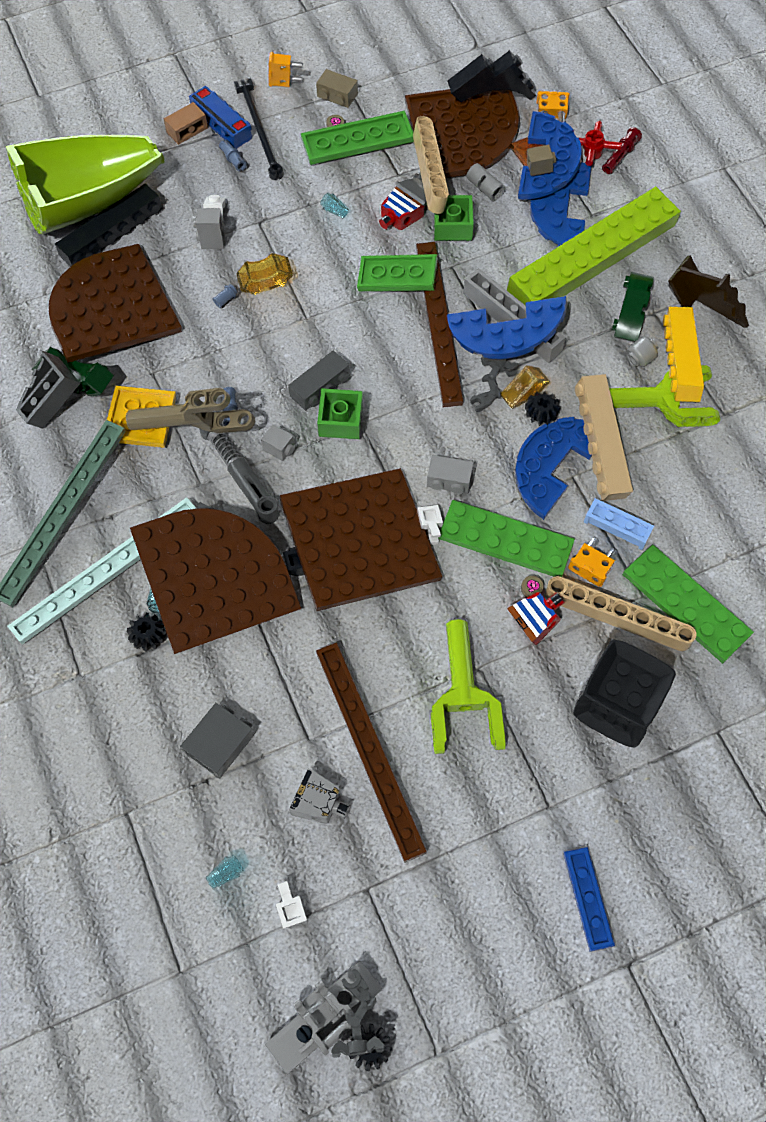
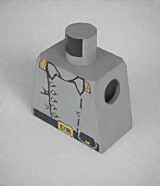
M308 768L289 811L292 816L328 824L332 814L345 819L350 805L339 801L341 789Z

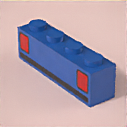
M204 86L189 95L190 103L194 102L206 115L207 124L224 140H228L233 148L237 149L252 139L250 123L244 120L236 110L230 108L225 100H221L215 91H211L207 86Z

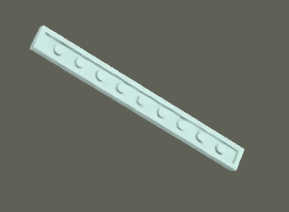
M186 497L160 517L182 510L195 509L196 507ZM133 536L9 624L7 627L18 641L23 645L139 561L140 556Z

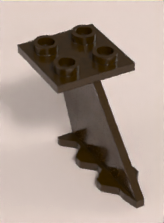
M688 255L668 280L682 307H691L697 300L743 328H747L749 323L745 315L746 305L738 301V289L731 287L730 274H725L721 279L701 273L691 255Z

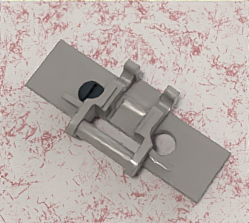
M361 961L355 964L328 989L320 980L315 985L316 990L302 1002L297 1000L293 1004L299 1015L265 1044L287 1075L317 1048L326 1056L329 1053L328 1049L352 1029L347 1021L344 1020L322 1041L317 1036L341 1012L353 1017L361 1002L345 989L342 984L343 978L350 984L356 981V977L352 974L353 969L358 970L368 985L371 998H374L383 989ZM348 992L352 998L349 1005L340 1004L337 1001L339 993Z

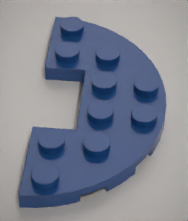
M533 111L528 144L550 145L551 152H555L556 163L553 164V172L534 176L530 175L528 166H523L518 199L526 200L544 197L563 188L575 176L581 162V143L579 137L577 138L574 134V129L565 121L560 122L556 120L553 115Z
M580 162L577 173L563 188L547 196L531 199L530 213L532 221L535 222L539 233L547 241L551 240L560 246L584 231L585 220L566 217L569 194L588 195L591 166Z
M566 296L526 302V318L488 324L486 309L447 314V320L453 337L468 352L481 354L484 358L507 359L527 354L533 351L537 345L542 342L546 343L552 338L560 322L564 320L567 300Z
M565 417L557 419L556 422L548 425L543 424L527 437L520 448L515 468L518 490L529 508L543 520L567 490L568 485L553 477L552 474L568 453L573 450L588 460L592 457L588 452L589 442L587 435L584 433L583 419Z

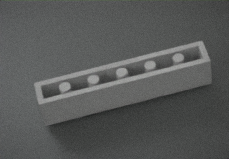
M479 268L465 278L463 294L481 309H486L487 314L497 322L526 318V306ZM556 330L552 338L546 343L542 342L534 347L533 351L550 363L563 351L565 337Z

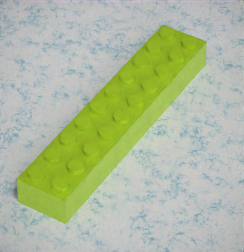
M655 186L510 276L507 291L525 306L526 302L563 297L673 228L681 211Z

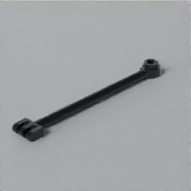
M251 77L247 78V84L244 79L240 80L241 85L234 81L237 94L243 93L270 165L268 169L269 177L272 180H277V171L280 180L283 177V168L275 161L250 93V91L254 90Z

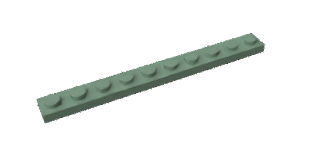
M108 420L104 422L0 582V602L12 608L15 606L126 432L124 427Z

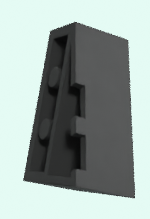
M42 351L40 355L42 360L38 368L32 372V375H34L29 387L26 386L16 408L17 413L26 424L42 429L80 384L59 357Z

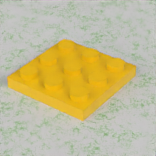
M115 386L107 420L125 428L126 432L119 443L165 448L169 427L130 430L126 422V413L132 409L175 405L176 392Z

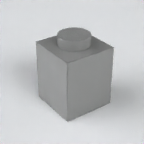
M272 425L261 439L263 450L281 461H284L287 456L292 455L294 452L293 435L275 425Z

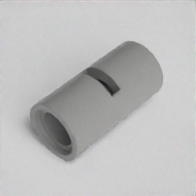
M479 163L474 164L468 170L466 178L488 198L496 201L501 197L505 186Z

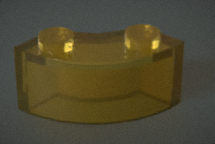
M271 253L267 258L260 261H246L236 275L241 292L258 294L259 292L285 285L293 276L288 257Z

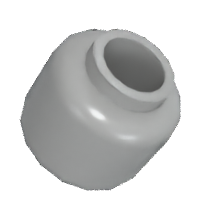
M641 337L629 346L627 356L633 365L645 367L657 358L658 344L652 338Z

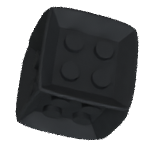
M613 639L593 670L583 694L574 707L573 714L578 720L593 730L622 745L635 748L643 740L647 727L652 723L672 686L676 672L665 662L629 643Z

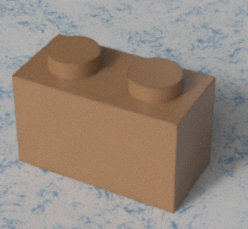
M194 102L163 118L166 132L178 145L208 128L206 115Z

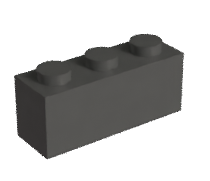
M334 350L288 385L290 397L307 411L310 407H314L319 403L321 388L335 389L339 384L345 383L349 379L350 364Z

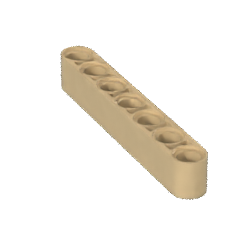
M420 116L416 120L413 139L428 209L435 214H441L445 210L449 192L433 122L428 117Z
M556 576L548 582L545 593L547 599L556 593L552 588H559L561 592L557 593L565 602L561 605L562 607L678 651L688 650L696 638L695 629L683 622L563 577ZM578 595L582 600H576L573 596ZM594 603L601 604L603 608L595 607ZM615 611L622 612L624 616H618ZM636 619L643 620L645 624L638 623ZM658 627H663L667 632H661ZM679 635L686 636L688 641L682 640Z

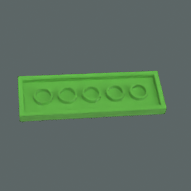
M405 110L301 133V140L310 165L414 142L413 130Z
M455 500L451 502L440 530L441 536L438 537L440 540L553 577L563 576L575 540Z
M651 545L622 574L670 618L692 626L696 631L695 640L722 664L754 633L654 545Z

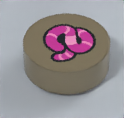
M331 115L326 120L327 127L344 124V119L340 115Z
M536 576L526 577L521 584L522 594L525 597H529L536 592L542 594L544 587L542 580Z

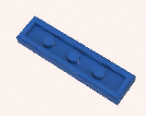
M588 847L564 852L563 855L589 952L614 947L615 944Z

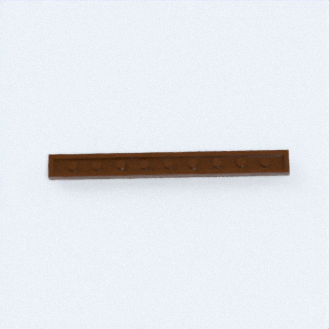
M435 242L416 243L417 255L437 254ZM437 260L434 290H423L442 407L463 406L452 335L447 320L448 313L440 267Z
M337 642L316 650L319 662L404 863L425 855L427 851Z

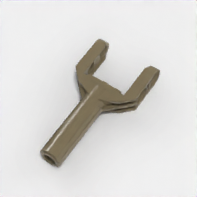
M222 388L189 391L185 396V404L128 410L126 422L130 430L191 425L205 431L227 433L250 430L255 425V417L251 412L244 409L221 411L229 405L230 395ZM223 394L225 396L223 402L216 404L217 397ZM205 397V401L202 402L199 398ZM248 415V422L242 425L240 423L242 417ZM230 417L229 424L222 426L223 419Z

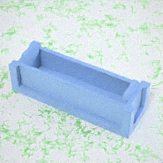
M596 498L584 519V523L597 526L639 546L638 549L643 550L654 528V525Z

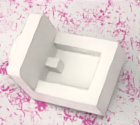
M210 195L206 197L203 208H220L223 220V209L226 205L225 198H221L219 195Z

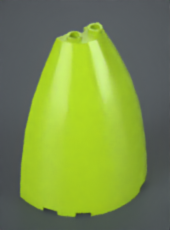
M79 135L5 146L11 170H13L16 180H19L16 182L20 197L22 196L27 215L38 234H46L70 226L104 211L139 186L160 164L165 163L162 152L158 151L156 144L148 136Z

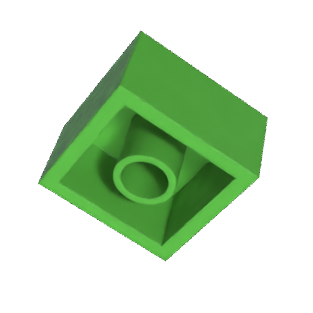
M448 195L444 212L441 214L434 213V241L472 240V195Z
M321 388L317 421L319 437L360 439L363 391Z

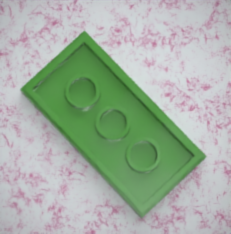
M437 254L361 256L357 289L358 291L434 290Z

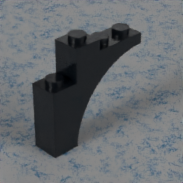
M510 50L495 62L481 54L447 80L451 94L461 103L472 96L492 90L518 92L530 100L536 96L534 91L535 84L531 78H526L521 67L523 64L521 58L517 54L514 55Z

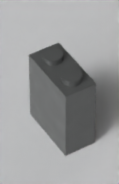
M215 702L180 747L187 756L220 779L253 738L254 732L251 728L253 725L243 717L238 719L233 715L234 711L225 704L220 706Z

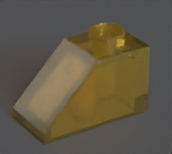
M526 365L501 392V397L511 409H514L527 402L530 395L534 396L536 391L540 393L550 381L538 367Z

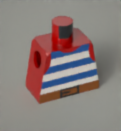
M395 187L381 205L382 218L379 220V223L384 229L393 225L398 230H403L424 217V206L398 187Z
M536 592L507 609L531 642L537 645L560 622L561 619L555 610L565 602L557 592L547 600L540 592Z

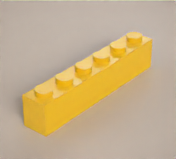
M668 307L667 315L664 314L663 327H665L664 339H667L666 352H669L667 365H671L669 368V379H672L670 391L674 392L675 401L700 402L704 381L693 307Z

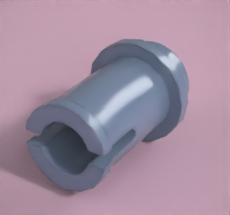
M232 284L225 285V289L212 298L217 307L221 308L231 298H236L238 292Z

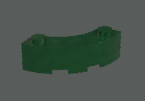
M631 272L630 276L626 275L623 285L626 288L619 319H614L612 331H615V337L631 341L638 340L645 316L642 308H647L654 280L653 276Z
M50 346L45 351L59 357L80 382L73 393L79 394L82 391L87 392L88 396L100 395L114 376L108 367L98 362L95 364H85L77 361L67 363L64 355L58 349ZM42 357L39 358L31 370L38 368Z

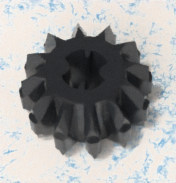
M536 391L534 396L530 395L527 403H525L526 417L531 418V423L537 421L539 426L542 422L546 425L550 424V421L557 419V415L560 412L558 399H554L553 394L547 395L546 391L543 394Z
M146 612L142 618L137 614V620H130L131 627L127 628L129 642L134 643L133 645L136 649H139L141 646L144 651H147L149 646L156 649L155 643H162L163 639L161 636L166 634L165 629H163V621L159 620L155 614L150 617L149 613Z
M369 1024V1033H365L363 1025L360 1026L362 1040L369 1041L374 1036L379 1038L384 1031L380 1027L376 1034H374V1024ZM385 1036L380 1040L386 1043L390 1040V1037ZM384 1046V1052L392 1051L390 1046ZM371 1052L368 1055H349L350 1059L360 1056L355 1065L357 1068L362 1065L363 1061H366L365 1070L368 1072L371 1068L370 1062L374 1061L377 1070L380 1069V1064L377 1061L378 1058L385 1063L388 1062V1058L382 1052Z

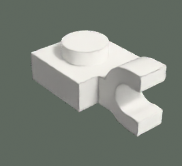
M438 505L418 507L417 513L421 529H428L430 545L438 544V537L441 536L439 528L443 525Z
M287 881L278 884L283 902L277 903L276 907L283 929L306 922L307 918L300 896L292 898Z

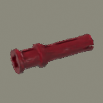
M630 127L627 130L626 136L620 139L619 142H622L621 150H615L602 166V170L606 174H612L624 156L634 149L636 142L642 139V133L639 129Z

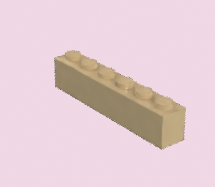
M606 374L582 376L575 386V394L579 397V412L583 416L584 433L588 437V452L592 455L593 459L592 469L598 481V494L601 495L602 501L626 499L633 492Z

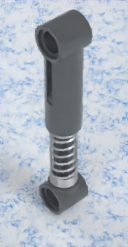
M199 429L201 436L211 442L217 453L226 462L228 472L258 513L260 521L265 524L277 521L279 509L276 499L270 496L246 460L239 457L238 453H235L236 450L232 449L233 445H229L230 441H226L227 437H224V433H214ZM267 508H271V509H272V510H270V511H263V510H265V509H267Z

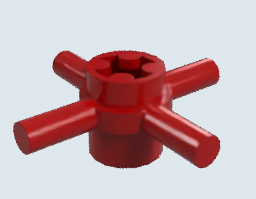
M601 121L595 123L594 130L588 131L585 138H579L581 146L584 148L585 164L587 166H591L593 160L602 156L604 148L621 150L622 142L605 141L604 134L601 132Z

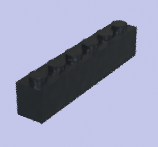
M146 183L56 242L55 246L59 257L71 267L80 260L99 253V251L112 244L124 234H127L139 224H142L149 217L158 213L162 209L159 195Z

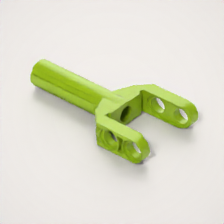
M701 365L702 374H704L703 381L706 382L712 377L711 368L707 365ZM669 371L656 387L609 388L614 408L658 407L666 419L677 427L713 426L720 422L719 411L712 407L679 408L680 401H675L674 392L670 391L672 379H669Z
M461 619L449 621L446 623L452 687L436 701L431 709L434 753H445V742L447 739L444 710L446 712L483 710V708H487L491 744L495 750H505L501 702L490 693L480 690L474 685L468 623Z

